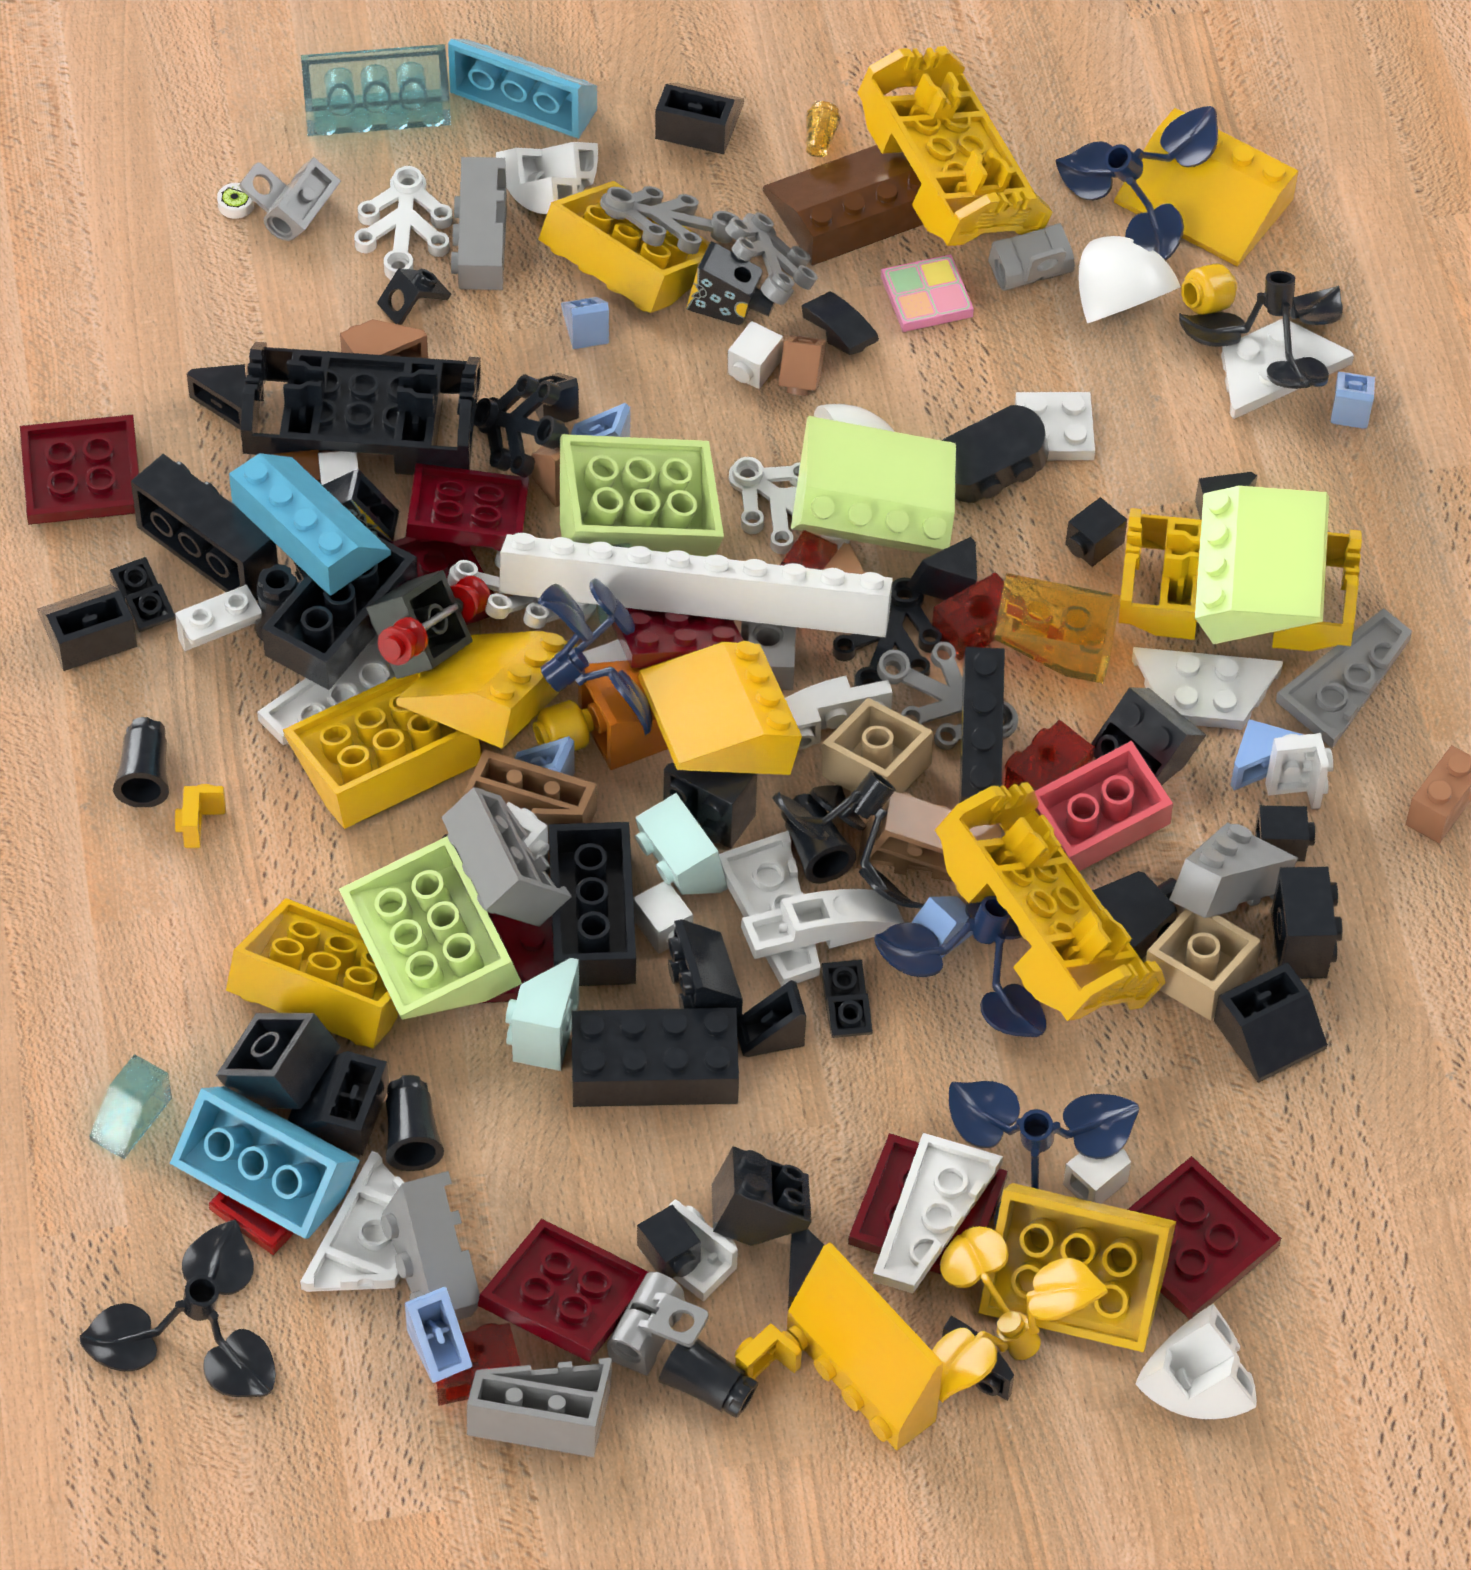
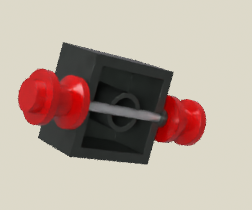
M440 570L407 580L366 607L371 624L378 635V649L383 658L391 665L396 679L433 669L473 642L465 622H468L476 614L485 610L488 598L491 595L488 586L482 579L472 575L465 576L457 584L450 586L444 571Z

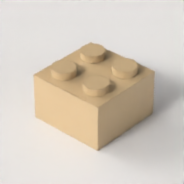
M868 697L822 743V776L853 792L869 771L872 770L888 780L895 787V792L904 793L932 764L933 731Z
M1185 909L1147 950L1146 961H1156L1163 972L1166 983L1161 987L1160 991L1211 1021L1215 1017L1219 995L1244 984L1256 971L1261 940L1219 915L1203 918Z

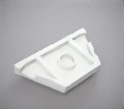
M1283 319L1241 337V341L1237 344L1222 347L1221 358L1223 369L1226 372L1225 384L1226 390L1229 392L1231 403L1230 415L1233 419L1298 390L1277 386L1267 377V368L1271 363L1287 361L1285 357ZM1290 321L1292 355L1295 360L1303 357L1315 358L1327 367L1329 375L1352 365L1354 354L1350 350Z
M1133 647L1132 662L1134 666H1139L1145 678V687L1154 691L1192 724L1238 730L1243 729L1250 719L1253 709L1258 707L1265 698L1269 686L1274 679L1279 678L1283 661L1141 647Z
M371 1151L300 1281L302 1290L312 1292L395 1288L401 1277L395 1263L397 1253L392 1239L388 1240L383 1233L381 1217L392 1197L404 1182L399 1176L395 1177L383 1164L382 1157L378 1153Z

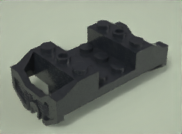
M255 342L251 347L249 353L250 363L247 366L248 375L245 378L242 398L241 439L243 454L257 455L262 453L272 455L275 453L318 450V453H322V450L393 455L395 474L414 475L416 463L470 470L475 413L481 388V357H469L467 361L301 350L267 347V342ZM266 381L287 382V384L283 385L284 410L279 435L257 433L260 402L264 401V384ZM444 394H459L457 447L437 446Z

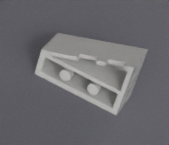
M461 157L460 196H455L454 218H459V224H453V246H458V252L451 253V274H458L459 289L503 290L507 214L505 158Z
M473 787L441 817L449 832L447 835L448 839L457 849L463 862V871L471 879L478 893L477 900L487 912L540 926L572 897L565 886L560 889L556 888L545 871L550 865L544 856L536 859L527 847L524 840L529 835L500 795Z
M1227 822L1185 859L1169 900L1203 918L1235 911L1239 903L1246 901L1250 906L1258 905L1262 897L1269 896L1271 899L1274 898L1280 867H1295L1298 858L1252 835L1248 828Z
M449 1171L402 1183L383 1211L381 1225L385 1237L388 1240L392 1239L397 1253L395 1256L397 1271L401 1278H406L411 1291L409 1299L412 1300L446 1287L457 1320L471 1317L479 1307L480 1293L469 1250L462 1251L457 1239L454 1225L461 1224L462 1222L459 1210L450 1211L444 1186L452 1184Z
M612 1358L599 1359V1364L572 1366V1361L558 1362V1368L531 1370V1365L476 1370L467 1402V1435L594 1457L611 1390Z

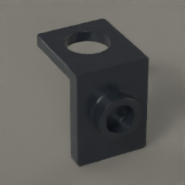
M398 268L377 301V304L395 324L402 325L419 297L448 300L451 293L428 270ZM399 289L404 295V304L400 310L396 311L392 307L391 299L393 293Z

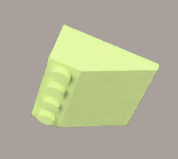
M808 416L791 529L930 555L950 547L955 514L956 443Z
M562 434L560 437L561 537L580 543L606 542L615 547L630 548L633 546H643L651 551L670 552L680 550L695 556L707 557L715 555L724 538L709 441Z
M1235 486L1203 494L1195 619L1213 644L1323 622L1329 495L1327 492Z
M448 836L339 889L402 1020L486 1002L522 984L487 911L479 904L477 900L478 893L471 879L463 871V863L455 847L450 843Z

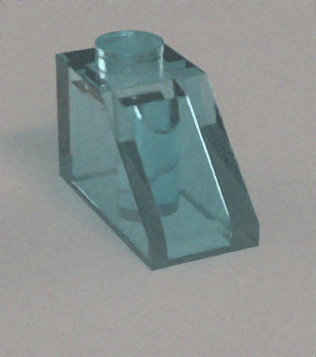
M134 1054L109 1085L89 1135L90 1140L125 1159L172 1099L168 1072Z

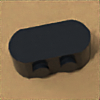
M1010 405L942 440L956 443L955 499L967 503H975L983 498L995 497L1003 488L1016 482L1029 480L1036 472L1043 469L1049 454L1045 427L1041 418L1033 410L1019 405Z

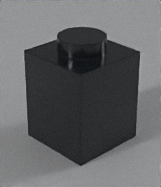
M1100 497L1068 521L1065 545L1068 546L1074 556L1082 558L1093 567L1124 543L1128 519Z
M1259 805L1255 836L1297 857V861H1305L1308 846H1314L1315 823L1308 822L1307 806Z
M673 1204L637 1225V1246L658 1273H662L672 1279L676 1276L684 1277L691 1273L698 1263L701 1262V1241Z

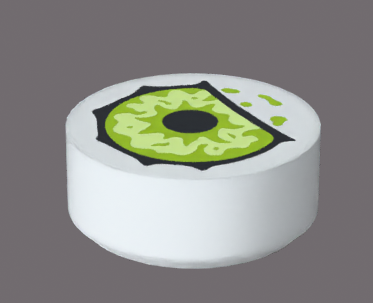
M240 183L227 184L217 194L218 209L221 214L228 218L239 219L246 217L254 209V201L240 189Z

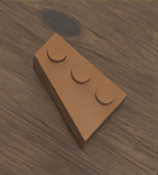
M485 749L463 794L464 796L473 787L500 795L506 804L510 802L520 809L530 810L541 822L548 825V840L549 824L591 823L597 811L596 783Z
M894 792L882 807L888 813L881 822L870 855L871 864L893 866L894 873L902 875L907 874V868L932 872L931 879L953 881L946 871L941 840L934 831L952 810L944 805H935L914 798L908 793ZM872 815L866 824L867 827L862 831L856 867L859 869L862 868L860 862L875 819L874 815ZM996 824L975 826L969 829L977 841L1001 838L1002 828Z

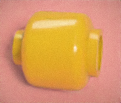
M1217 263L1190 270L1181 286V295L1184 303L1196 314L1200 315L1230 308L1235 300L1237 291L1235 277L1224 265Z
M572 700L542 709L538 713L537 721L533 723V732L538 746L569 736L574 740V751L585 748L589 744V732L594 731L593 719L588 709L581 710L579 705Z

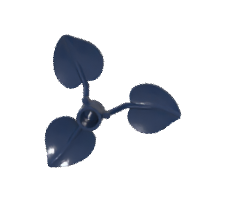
M1205 106L1193 109L1174 119L1165 128L1160 139L1161 147L1168 154L1144 152L1140 148L1133 152L1123 144L1112 146L1107 142L1099 141L1084 145L1073 153L1056 159L1057 169L1068 188L1085 200L1093 201L1107 196L1112 189L1113 178L1118 177L1121 181L1127 182L1142 201L1147 212L1137 214L1132 218L1126 229L1125 237L1133 239L1134 244L1141 246L1149 252H1157L1166 261L1173 255L1181 242L1184 230L1183 219L1180 212L1172 204L1166 203L1158 206L1156 209L1153 208L1152 203L1136 182L1143 173L1142 159L1170 162L1176 158L1181 166L1187 168L1206 162L1217 146V112L1213 106Z
M594 578L589 583L590 591L600 607L608 614L606 621L592 632L584 620L583 611L569 592L559 584L551 585L542 593L538 604L557 614L575 634L564 648L554 655L555 657L541 666V672L546 681L554 690L561 692L574 681L581 686L589 680L608 676L615 688L637 715L646 736L650 733L652 727V709L642 690L623 670L617 672L613 667L585 674V668L589 666V662L582 653L614 622L625 635L632 634L635 631V623L630 613L615 598L606 585ZM580 639L583 641L577 647H574Z
M987 896L982 902H967L965 912L969 919H967L965 926L944 946L939 947L937 936L930 929L917 923L895 924L884 932L875 935V945L883 958L897 970L914 977H930L940 973L943 968V961L940 955H946L969 931H973L974 938L980 943L992 944L995 942L992 988L995 992L986 993L981 1000L980 1008L984 1019L991 1027L1008 1035L1021 1037L1043 1036L1046 1030V1018L1039 1001L1019 984H1009L1004 988L1000 984L1003 944L1006 939L1013 940L1022 936L1018 926L1007 910L998 903L996 896Z
M994 1081L951 1082L949 1087V1110L953 1124L960 1136L969 1144L979 1148H992L999 1144L1004 1132L1008 1135H1013L1020 1131L1023 1146L1031 1152V1187L1039 1189V1154L1052 1146L1054 1134L1057 1133L1065 1139L1074 1137L1076 1150L1088 1158L1106 1159L1123 1149L1130 1137L1139 1113V1105L1124 1097L1110 1094L1083 1095L1074 1099L1065 1107L1063 1121L1069 1129L1065 1130L1060 1126L1059 1122H1053L1051 1116L1040 1109L1030 1110L1019 1118L1020 1104L1017 1095L1012 1089L1002 1083ZM1001 1201L999 1202V1204H998V1206H997V1208H996V1210H995V1215H994L995 1228H996V1224H997V1219H998V1214H999V1209H1000Z

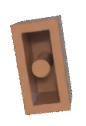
M1453 745L1449 747L1412 797L1405 825L1433 841L1441 843L1471 802V755Z

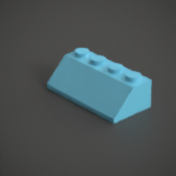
M451 39L448 43L450 93L578 139L597 111V85L468 39Z
M259 453L229 473L232 503L330 596L391 555V550L292 457Z
M221 1086L201 1088L169 1164L302 1238L308 1239L345 1197L360 1160L235 1091Z

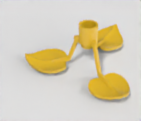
M980 1226L969 1228L963 1231L961 1235H957L942 1255L940 1262L942 1276L949 1285L957 1288L970 1287L982 1279L1002 1316L997 1322L996 1332L998 1337L986 1331H980L974 1336L970 1330L958 1328L947 1333L936 1343L932 1351L943 1362L939 1400L943 1403L953 1394L969 1388L984 1379L997 1362V1349L995 1345L1000 1352L1008 1350L1010 1355L1016 1360H1026L1034 1356L1041 1345V1339L1038 1335L1040 1329L1036 1325V1319L1050 1321L1072 1314L1107 1294L1108 1290L1105 1285L1082 1262L1071 1258L1055 1260L1043 1267L1035 1275L1033 1280L1035 1291H1030L1026 1294V1317L1022 1313L1009 1311L988 1275L1001 1270L1008 1262V1246L1002 1236L995 1230Z

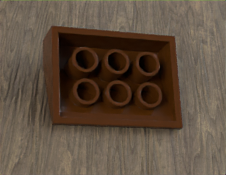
M877 145L763 186V192L799 247L810 255L811 259L809 262L812 266L923 225L912 206L921 186L919 178L903 152L882 154Z

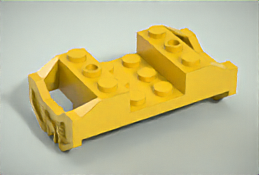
M938 46L935 52L931 47L927 48L924 57L917 48H913L912 52L908 48L898 49L868 67L857 92L862 100L867 129L882 154L903 152L921 182L912 206L928 232L943 238L947 246H958L966 244L983 233L1015 231L1017 234L1022 235L1046 227L1053 213L1052 210L1034 192L964 76L965 67L963 63L946 46ZM917 86L914 95L884 96L896 88Z
M1130 508L1118 623L1133 625L1155 636L1195 640L1197 622L1195 619L1202 520L1142 514V509ZM1350 529L1349 534L1328 532L1326 566L1343 568L1340 589L1344 590L1341 623L1318 622L1273 632L1272 648L1315 651L1337 645L1351 646L1359 586V565L1362 546L1361 530ZM1142 548L1165 550L1159 605L1132 603L1135 570L1140 569Z
M1028 782L1021 783L1019 787L1017 784H1013L1009 790L1004 785L1000 787L990 786L957 804L934 830L941 840L946 871L955 883L958 893L968 903L982 902L987 896H996L998 903L1007 910L1018 926L1021 936L1030 943L1032 947L1013 966L1021 978L1024 988L1036 1000L1060 1011L1067 1021L1081 1019L1100 1007L1125 1003L1129 1010L1143 1008L1166 983L1161 968L1156 961L1150 962V960H1147L1143 963L1129 942L1132 938L1123 925L1113 919L1062 849V845L1054 835V828L1044 815L1039 816L1035 811L1039 806V802L1031 785ZM998 823L1005 835L1001 838L977 841L969 829L975 826L995 825Z

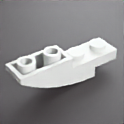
M845 675L812 685L786 697L785 700L802 735L798 750L819 744L821 729H837L868 697L891 709L893 692L889 680L850 688L847 676Z
M839 889L781 899L779 909L743 917L741 929L754 959L824 941H826L830 949L875 937L876 934L884 932L890 926L904 923L897 905L883 898L875 890Z

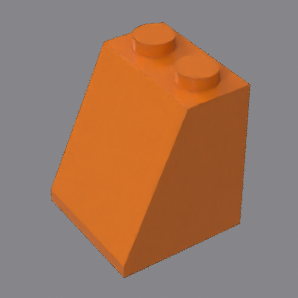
M628 660L589 663V666L585 668V674L608 667H613L617 672L623 670L645 694L638 675L640 670L648 667L631 668ZM608 676L589 680L581 686L578 685V705L581 710L587 708L592 716L594 731H591L590 734L610 770L668 749L653 711L651 731L645 736L643 726L637 715L615 688Z

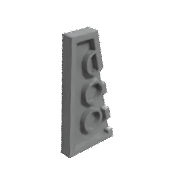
M1383 608L1353 632L1351 646H1335L1278 691L1276 702L1314 734L1321 733L1323 741L1333 749L1410 641L1412 630Z

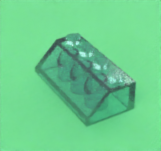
M445 44L301 55L308 136L451 125Z

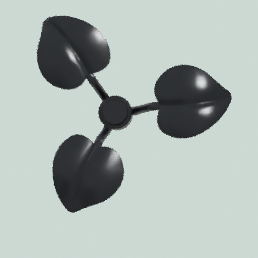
M1273 271L1266 275L1265 292L1257 293V301L1246 323L1241 317L1224 312L1206 315H1184L1179 313V322L1186 334L1201 344L1214 347L1230 346L1241 341V334L1250 331L1264 304L1269 314L1283 316L1285 357L1287 360L1271 363L1267 368L1268 379L1273 384L1284 388L1322 387L1328 382L1329 372L1327 367L1315 358L1303 357L1295 360L1292 355L1290 317L1292 319L1299 318L1300 321L1308 325H1325L1337 322L1343 313L1340 286L1294 297L1295 276L1285 271Z
M870 770L847 799L840 785L814 787L809 792L810 795L823 808L829 811L823 818L813 817L800 804L787 796L781 795L780 792L774 794L772 799L789 820L802 832L818 840L825 841L829 838L830 835L822 827L826 826L837 816L849 826L863 831L867 826L860 816L869 819L871 815H874L875 819L860 862L862 867L859 870L860 875L879 895L892 903L918 909L924 906V903L914 902L906 897L886 876L874 868L870 862V855L881 822L888 813L882 807L896 791L895 787L880 774Z
M228 1221L208 1230L189 1246L182 1260V1273L187 1281L183 1300L175 1302V1307L156 1328L151 1329L149 1315L138 1306L127 1303L110 1306L97 1315L90 1326L79 1337L80 1344L87 1354L96 1362L113 1370L127 1372L142 1369L149 1365L157 1354V1347L152 1338L159 1336L180 1312H184L189 1318L196 1321L208 1319L211 1324L214 1340L219 1345L207 1352L203 1363L205 1378L212 1388L223 1395L231 1397H262L270 1394L274 1387L276 1371L269 1347L260 1336L246 1329L235 1330L225 1341L218 1322L219 1314L216 1312L219 1294L231 1295L239 1292L248 1285L253 1275L254 1261L252 1254L242 1236L237 1221Z

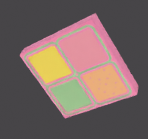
M951 254L881 269V279L902 332L973 317L974 308Z

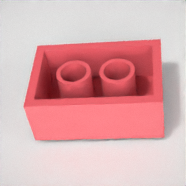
M1132 741L1035 791L1039 806L1035 811L1039 816L1044 815L1054 828V835L1062 845V849L1078 871L1171 824L1173 802Z

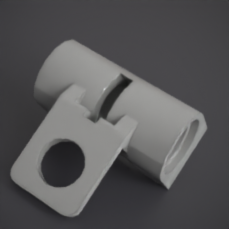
M313 157L300 168L288 185L283 183L262 163L258 162L252 166L240 182L239 187L267 212L264 217V224L271 234L279 239L290 241L308 227L341 180ZM260 176L269 182V194L263 195L254 189V177Z
M1061 223L1015 237L994 241L988 258L997 283L1003 291L1035 283L1038 280H1046L1071 273L1075 267L1073 251Z
M649 1272L646 1274L607 1342L609 1358H612V1362L648 1376L656 1361L657 1354L666 1339L685 1347H691L695 1344L709 1319L708 1312L701 1307L686 1302L682 1287L672 1278L662 1273ZM683 1313L693 1317L694 1324L691 1329L685 1332H678L672 1329Z

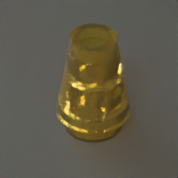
M817 101L806 112V152L813 157H824L827 155L841 122L839 109L836 105L826 101Z

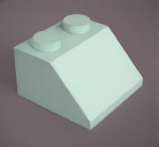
M677 793L635 817L639 833L635 835V838L646 856L653 853L659 862L656 864V868L667 885L673 882L682 895L721 893L727 889L718 850Z
M569 958L526 981L520 986L517 1000H509L505 1022L509 1024L506 1044L512 1045L513 1062L561 1071L572 1031L571 1011H577L579 1006V959Z

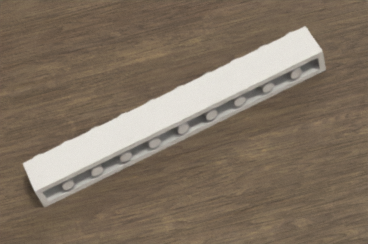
M517 533L514 535L507 534L501 550L499 593L540 598L548 587L553 584H559L569 592L576 602L598 604L589 587L590 581L596 578L609 588L615 598L625 608L886 637L893 578L883 577L874 572L854 574L845 573L837 568L818 570L805 568L800 564L794 563L783 566L767 564L759 559L739 561L727 559L722 555L704 557L689 555L680 550L660 552L651 551L643 546L624 548L611 546L606 542H593L589 544L573 542L565 537L545 539L536 538L528 533Z

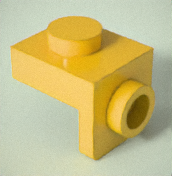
M210 784L184 786L183 807L175 809V831L183 833L185 848H201L202 815H223L226 813L223 786H213Z
M770 1323L755 1338L750 1336L739 1345L735 1352V1365L743 1369L745 1375L753 1379L762 1373L775 1359L795 1373L801 1368V1346L788 1331L781 1332Z

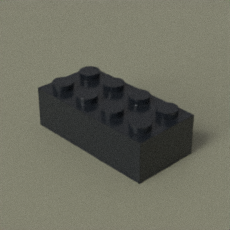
M165 454L159 456L131 480L137 528L224 592L247 585L257 601L259 574L263 569H268L278 564L276 544L234 503L221 496L211 483L199 480L191 474L190 470L183 463L175 462Z
M375 535L391 550V555L331 596L307 575L262 627L265 656L330 690L377 634L371 624L366 607L407 580L417 578V557Z
M629 822L549 824L550 879L556 888L560 889L565 886L572 896L552 914L554 967L569 958L579 959V986L636 984V945Z
M736 1008L571 1011L573 1107L738 1104L739 1066Z

